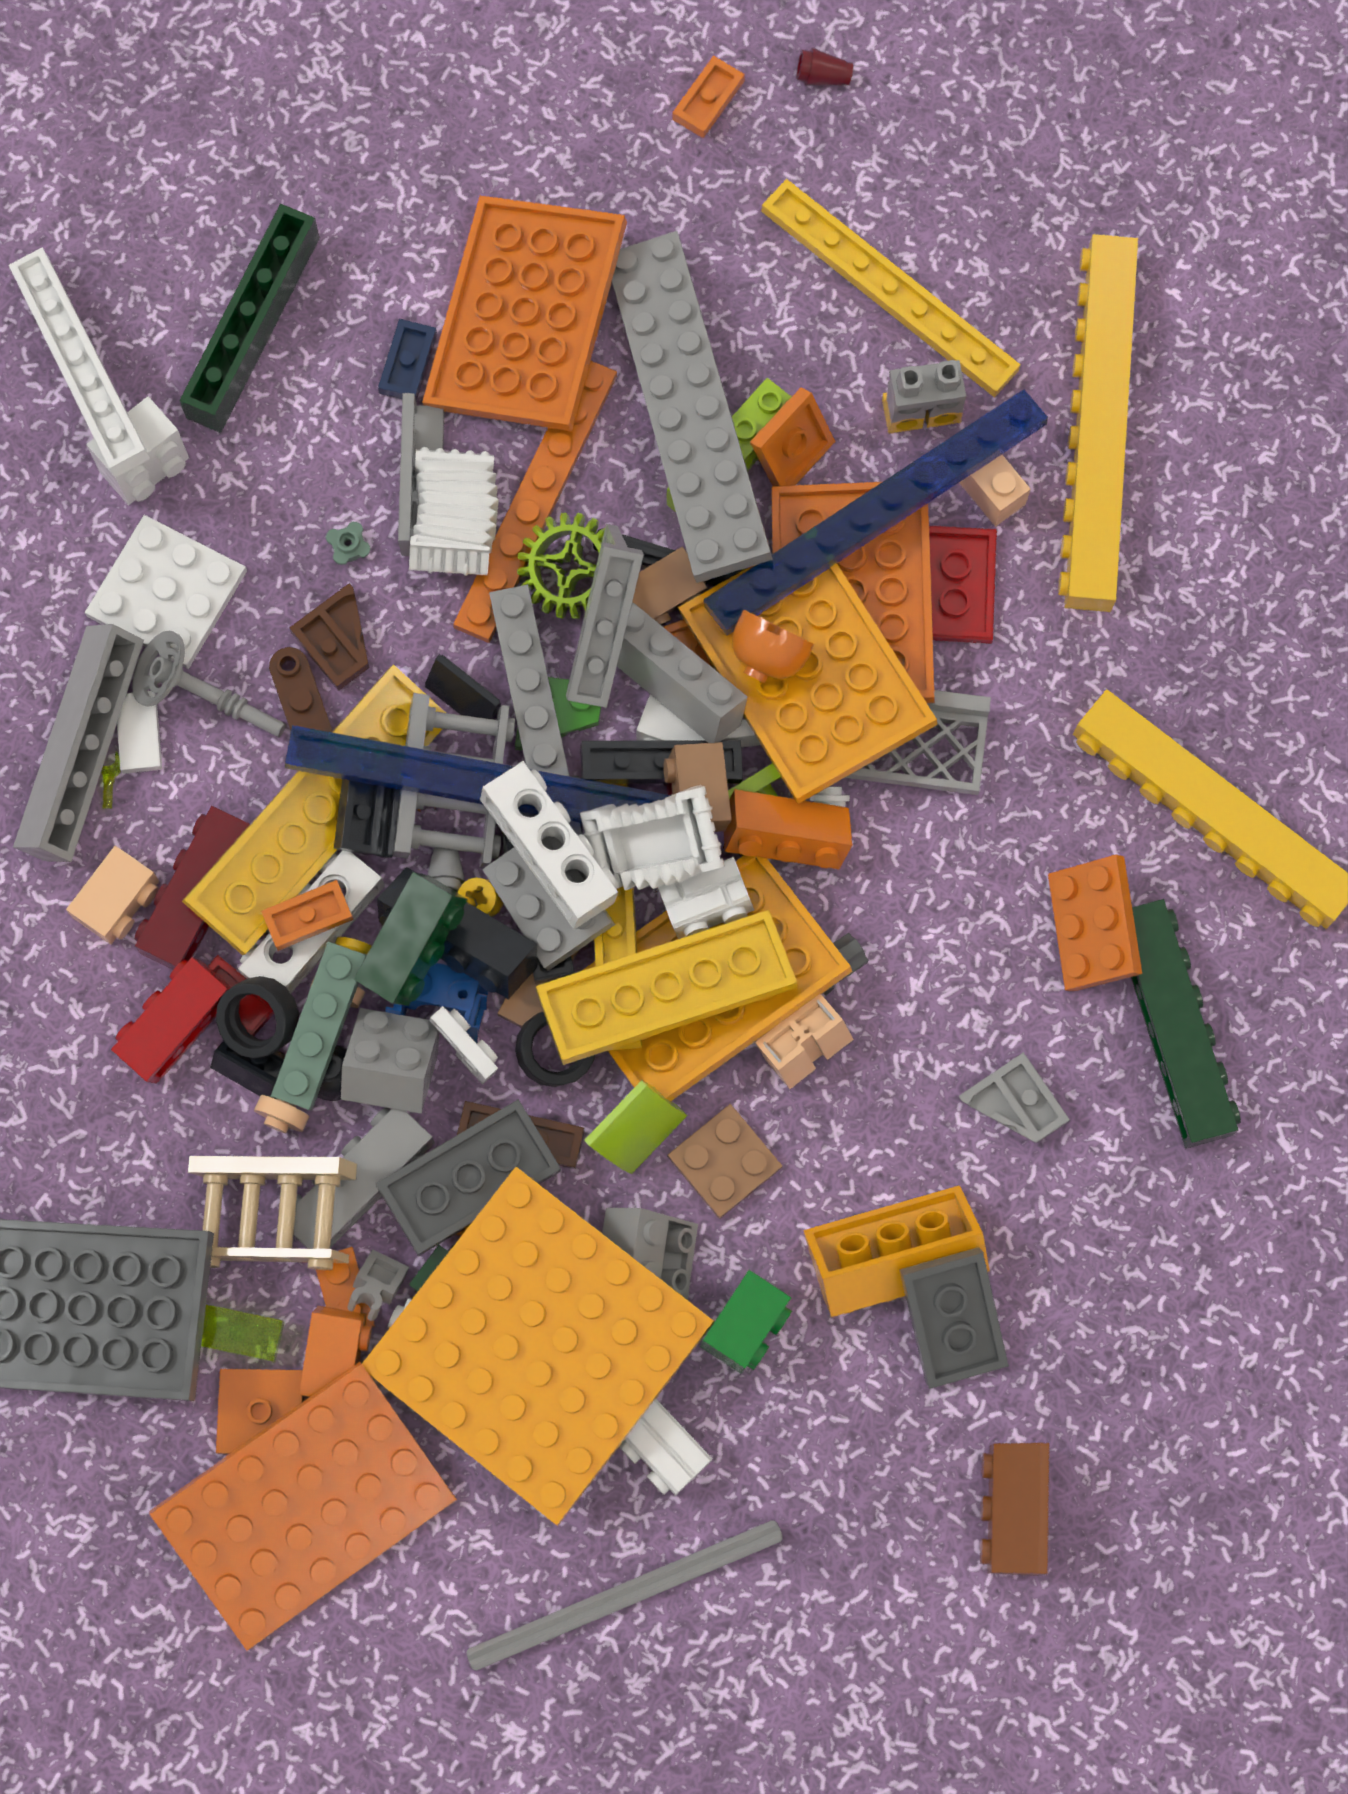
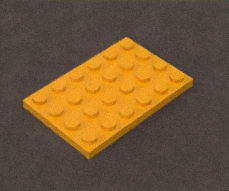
M816 530L773 553V560L750 566L678 607L681 616L714 669L748 697L743 716L798 804L937 725V718ZM743 610L814 644L809 659L799 672L792 677L782 680L768 676L765 683L743 673L747 665L736 658L732 648L734 628Z
M742 856L736 861L754 911L747 913V917L766 910L770 911L797 980V988L642 1039V1048L609 1050L608 1053L633 1087L642 1080L655 1087L664 1098L669 1101L674 1100L813 998L822 994L853 972L846 959L767 858ZM667 910L636 931L637 953L678 940ZM723 922V923H720V924H718V925L712 926V927H710L709 929L714 928V927H717V926H720V925H723L724 922ZM595 961L583 970L595 967Z

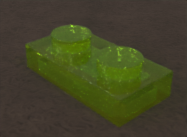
M206 1304L201 1347L275 1363L285 1322L279 1319Z

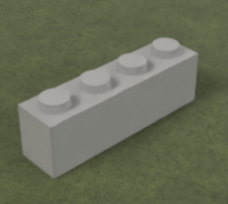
M632 602L617 667L708 743L721 742L741 726L748 697Z
M383 1108L370 1122L373 1128L362 1139L359 1136L354 1137L341 1151V1154L344 1156L343 1159L357 1164L356 1180H340V1186L335 1187L330 1248L382 1197L376 1187L377 1182L423 1156L435 1144L433 1137L406 1111ZM315 1185L304 1197L300 1194L297 1195L294 1236L307 1249H313L318 1185Z

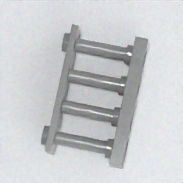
M414 693L410 705L393 857L408 859L411 848L418 849L419 845L481 853L479 868L484 869L491 864V859H498L501 836L494 835L496 821L481 802V797L426 790V786L419 785L421 770L428 771V767L487 774L490 775L489 782L493 781L502 774L505 741L512 742L515 718H508L510 706L501 705L497 714V720L435 712V707H429L430 695ZM441 728L495 736L492 759L431 751V747L424 746L425 731ZM424 806L485 814L483 837L422 830L421 825L414 824L416 809L423 810Z

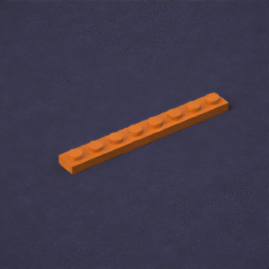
M590 361L572 431L547 428L492 543V551L489 553L488 576H476L453 623L454 629L490 643L497 628L489 592L517 587L521 576L517 574V569L526 567L528 562L518 559V554L520 552L530 554L532 549L526 546L523 540L530 538L534 542L537 541L539 537L532 530L535 525L544 530L546 526L545 519L551 516L617 378V371Z

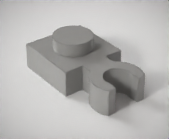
M372 1249L355 1278L352 1287L356 1289L350 1297L348 1310L353 1311L357 1304L365 1303L371 1308L367 1319L373 1321L378 1316L382 1301L390 1305L403 1283L409 1267Z

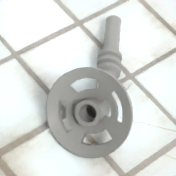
M173 631L161 632L149 642L142 652L133 676V694L138 703L147 707L154 706L161 702L170 693L172 688L177 685L217 705V710L220 712L225 710L224 713L227 716L232 714V718L235 720L242 718L278 738L283 734L286 727L285 723L247 704L248 700L246 698L240 699V695L236 693L232 695V691L229 689L224 692L184 672L182 666L185 647L183 639L179 634ZM170 644H176L179 651L172 649ZM171 656H174V662L171 661ZM158 683H163L162 686L159 688ZM150 689L156 693V697H150L147 690Z

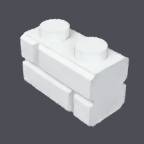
M734 857L724 860V867L702 872L680 883L676 881L668 886L663 884L658 887L678 939L708 930L710 927L723 922L726 924L745 918L747 913L754 911Z
M657 1399L654 1400L619 1446L634 1464L640 1459L644 1461L652 1470L647 1475V1478L663 1495L670 1489L676 1496L712 1461L708 1453Z

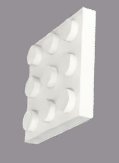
M143 515L86 609L85 614L88 618L102 625L114 624L144 639L142 645L144 647L161 632L173 631L179 634L183 639L185 647L183 667L189 669L245 576L247 569L238 562ZM170 644L172 649L179 651L176 644ZM171 656V661L174 662L175 658Z

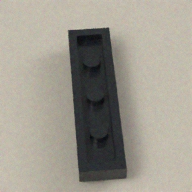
M706 740L582 741L580 744L582 784H672L665 782L664 759H669L674 745L708 742ZM722 740L727 783H741L743 780L741 740Z

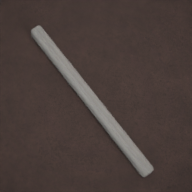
M771 1520L473 1646L466 1651L470 1666L473 1670L482 1669L777 1544L783 1539L780 1527L775 1520Z

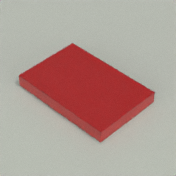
M929 526L933 641L992 644L997 529Z

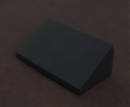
M439 654L435 658L429 672L425 687L460 715L496 720L501 707L500 700L444 655Z
M223 1040L214 1051L210 1068L258 1096L265 1095L274 1098L271 1094L286 1055L277 1050L268 1056L259 1058L241 1056L229 1048Z

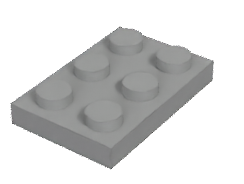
M549 836L541 840L547 849L557 850L562 847L560 840L555 837ZM515 847L482 869L523 935L537 943V957L547 970H551L615 925L605 909L574 930ZM570 869L565 872L566 877L574 883H581L586 880L583 873L578 869Z

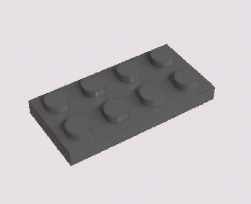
M518 1099L376 1183V1187L417 1256H420L469 1227L515 1167L519 1168L538 1184L561 1172V1168Z

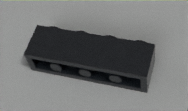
M408 867L377 898L378 919L382 926L412 872H415ZM466 902L463 907L464 916L460 924L448 934L443 943L445 948L440 959L445 961L453 971L465 973L478 981L488 992H496L509 1000L537 968V943Z

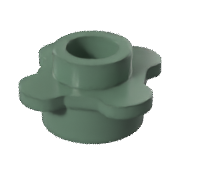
M350 522L346 528L340 530L331 529L327 532L326 541L333 547V559L337 564L345 565L348 562L355 561L360 557L365 558L369 555L370 545L363 539V527L360 523ZM350 540L352 544L345 546V541Z

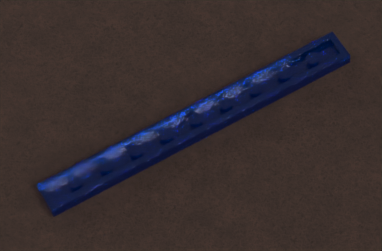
M1023 389L772 554L773 560L755 565L703 600L704 607L724 633L729 635L734 631L743 610L758 616L834 564L846 558L1046 426L1048 416L1027 391Z
M292 725L284 768L483 805L480 800L483 786L514 766ZM538 771L546 783L547 790L545 792L553 803L560 802L569 814L570 820L582 823L581 812L605 805L614 804L616 807L624 804H628V806L637 804L641 806L657 800H664L666 797L671 796ZM530 804L518 807L520 812L539 814L538 810Z

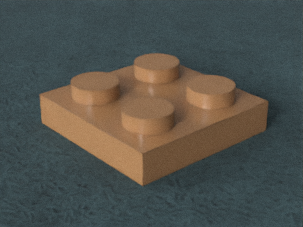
M731 1103L667 1155L718 1219H721L783 1167Z

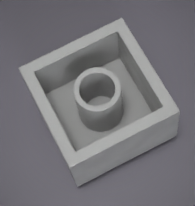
M360 1008L342 1064L341 1100L422 1114L437 1061L440 1032L427 1019Z

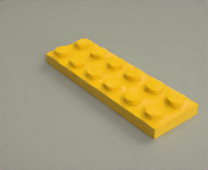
M766 910L537 985L536 992L562 1065H566L797 988V980L770 911Z

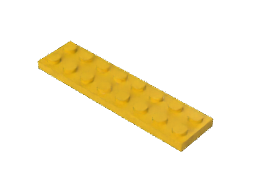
M394 664L388 668L182 900L187 907L240 954L245 955L268 929L261 911L296 897L337 851V849H334L343 769L353 768L392 778H400L402 776L411 699L414 693H425ZM429 698V707H435V712L446 713ZM433 728V731H425L424 746H428L442 729Z

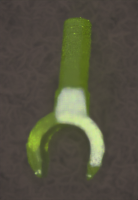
M115 752V762L110 766L103 765L101 770L104 783L102 809H112L113 784L115 783V777L121 772L120 757L117 752Z

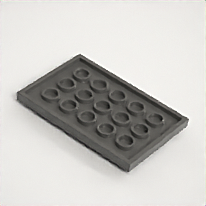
M0 1219V1388L195 1402L214 1233L201 1230Z

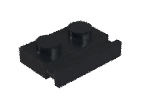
M353 768L343 769L334 849L379 856V858L393 857L402 784L401 778L387 777L386 775Z

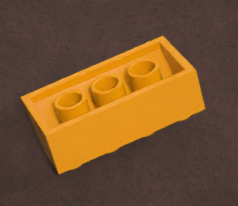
M960 1185L803 1230L822 1296L831 1317L851 1313L879 1303L890 1302L905 1296L899 1270L979 1247L984 1254L987 1272H990L983 1232Z

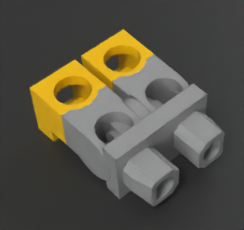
M960 360L890 370L888 392L882 395L888 434L922 429L924 419H926L927 428L961 423L966 391Z

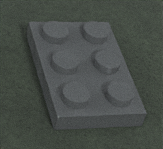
M979 1247L899 1270L925 1382L929 1389L1009 1366L984 1254Z

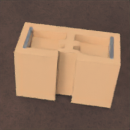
M819 994L772 1028L755 1043L767 1063L786 1086L791 1089L816 1069L813 1062L821 1055L828 1060L854 1039L843 1019L826 999Z

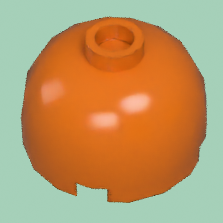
M743 610L732 635V648L735 656L743 664L747 665L743 673L763 683L766 682L768 676L782 680L795 675L805 665L814 647L813 643L746 610Z

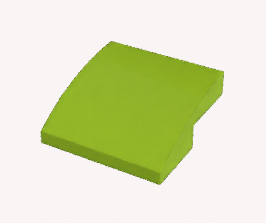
M641 1080L584 1141L611 1163L632 1174L688 1115L677 1104L664 1098L655 1087Z

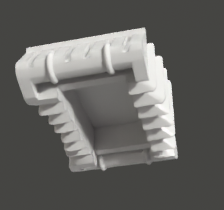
M427 447L416 449L414 477L416 478L419 504L417 522L414 525L413 536H411L409 570L428 571L429 573H459L465 576L468 574L488 576L489 553L492 551V543L495 540L499 499L496 498L498 486L495 485L496 473H493L494 455H490L486 451H483L481 454H475L472 450L461 453L457 449H453L451 452L444 451L442 448H438L436 451L429 450Z
M694 786L666 797L664 800H657L641 806L637 804L631 806L624 804L616 807L614 804L580 813L584 829L583 835L590 842L594 850V855L592 856L601 868L607 867L614 875L618 883L616 889L623 886L626 891L636 886L638 890H641L649 885L652 889H655L663 884L668 886L676 881L680 883L702 872L724 867L723 858L719 856L721 855V843L718 841L717 834L713 832L716 830L714 822L710 820L713 818L711 813L712 806L709 805L708 798H705L707 794L705 786Z

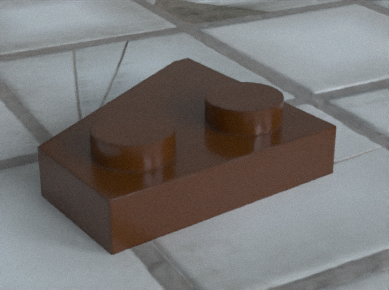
M350 583L289 627L292 635L338 691L370 668L355 592Z

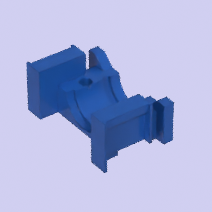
M436 963L428 970L423 980L425 982L424 989L415 1001L411 1002L409 1006L394 1004L393 1008H385L387 1013L404 1016L406 1015L407 1008L416 1010L421 1005L443 1006L450 1012L455 1009L470 1025L466 1033L477 1044L484 1010H487V996L485 995H488V991L478 981L465 973H457L446 964Z

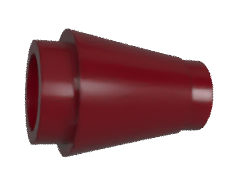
M813 47L810 51L801 50L796 80L805 81V86L850 85L853 63L846 62V60Z

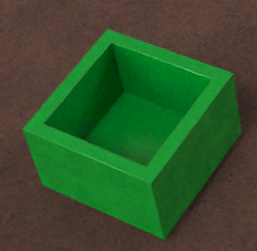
M748 1270L704 1337L700 1347L740 1374L743 1373L746 1367L754 1371L770 1347L763 1342L769 1331L777 1336L792 1313V1310L786 1307L791 1297L751 1270Z

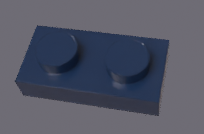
M399 319L378 385L379 394L403 399V393H414L417 402L437 336L435 327Z

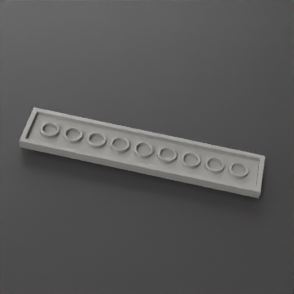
M678 231L622 248L619 252L612 283L695 581L699 583L773 560Z

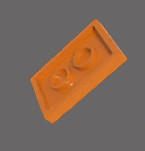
M1115 854L1048 873L1065 990L1079 991L1141 975L1142 968L1124 856Z

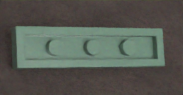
M329 941L327 942L272 1091V1097L312 1111L359 984L354 978L367 955Z

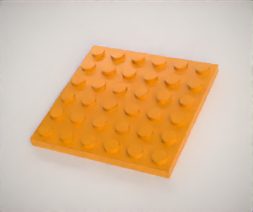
M515 1167L366 1357L362 1365L371 1377L558 1526L715 1321L523 1171Z

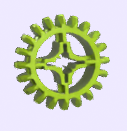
M561 513L560 526H557L552 517H547L545 520L548 531L544 532L542 528L535 525L532 530L539 537L537 541L534 542L530 538L523 540V543L532 549L530 554L524 552L518 554V559L529 562L528 567L517 569V574L524 577L530 576L531 579L525 581L521 586L528 585L529 591L536 588V591L531 595L533 604H537L545 598L541 609L544 613L549 614L556 605L557 618L564 619L567 609L570 608L572 618L579 619L581 615L580 606H583L586 611L591 588L579 596L570 598L571 591H575L576 584L580 579L585 577L594 578L596 565L586 562L583 558L582 537L589 538L596 546L598 552H600L605 528L595 534L599 527V521L595 518H592L584 527L585 516L583 514L577 513L573 524H571L569 515ZM570 535V539L566 540L564 549L556 555H543L548 546L555 540ZM575 555L576 557L573 561L588 570L579 568L578 570H571L569 576L566 577L567 571L554 564V562L567 563ZM541 567L556 571L558 576L557 586L560 587L558 596L553 595L545 586L541 576Z

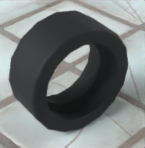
M263 976L248 978L234 985L223 994L217 1005L216 1023L220 1036L229 1048L241 1056L250 1058L268 1056L289 1043L299 1021L296 1001L287 987L275 979ZM255 994L260 996L273 1009L276 1018V1031L269 1039H257L248 1033L243 1026L239 1015V1006L241 999L246 995Z
M544 1011L535 1014L524 1023L517 1035L515 1052L519 1066L528 1078L540 1085L558 1087L576 1082L588 1072L594 1062L595 1055L575 1061L568 1069L560 1072L548 1071L541 1067L534 1058L532 1045L537 1032L548 1025Z

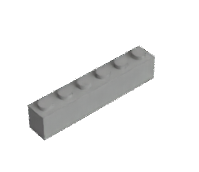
M114 624L86 626L13 848L47 862H72L144 639Z

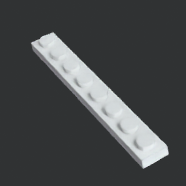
M40 248L11 263L9 267L114 477L116 478L150 460L151 458L44 249Z

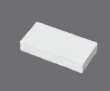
M148 691L150 697H156V693ZM127 693L117 721L120 770L122 774L162 770L157 704L148 707L136 701L133 693Z

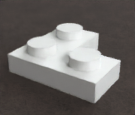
M442 1006L430 1017V1022L457 1051L455 1055L482 1085L495 1074L498 1069L494 1064L498 1058L497 1055L482 1039L477 1044L466 1033L470 1025L457 1010L453 1009L449 1013Z

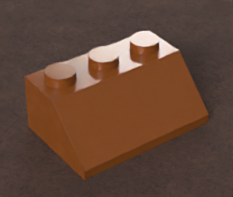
M994 1443L990 1445V1453L982 1454L981 1473L982 1478L989 1479V1496L982 1495L981 1521H988V1539L981 1538L980 1564H987V1574L1029 1576L1048 1574L1050 1443Z

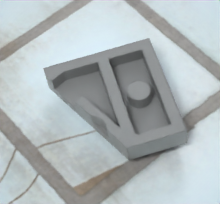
M1024 1052L959 1095L963 1103L1036 1144L1070 1121Z

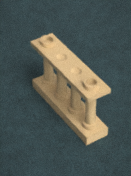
M190 1156L188 1173L203 1177V1184H207L202 1231L214 1233L210 1268H219L220 1261L308 1262L307 1268L316 1270H333V1263H349L348 1254L332 1250L330 1245L335 1187L340 1186V1180H356L357 1164L341 1157ZM228 1179H240V1184L244 1185L238 1248L218 1247L223 1186L228 1185ZM265 1179L277 1180V1184L281 1185L276 1248H255L260 1186H265ZM303 1180H315V1185H318L319 1189L313 1249H292L298 1187L302 1186Z

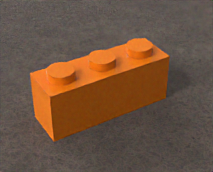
M734 789L729 799L731 822L726 830L723 831L725 852L807 864L821 868L840 869L852 847L848 807L803 801L798 804L792 798Z

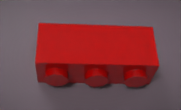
M192 957L189 961L183 960L169 976L171 979L170 983L162 992L159 990L154 992L143 1004L142 1009L145 1011L135 1022L130 1021L124 1025L115 1037L118 1042L111 1050L146 1082L157 1084L216 1018L217 1005L223 994L231 988L230 985L199 959Z

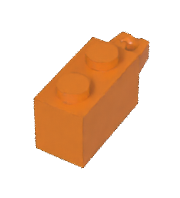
M317 1306L311 1315L299 1395L311 1397L359 1363L361 1351H368L372 1332L371 1326H365L366 1313Z

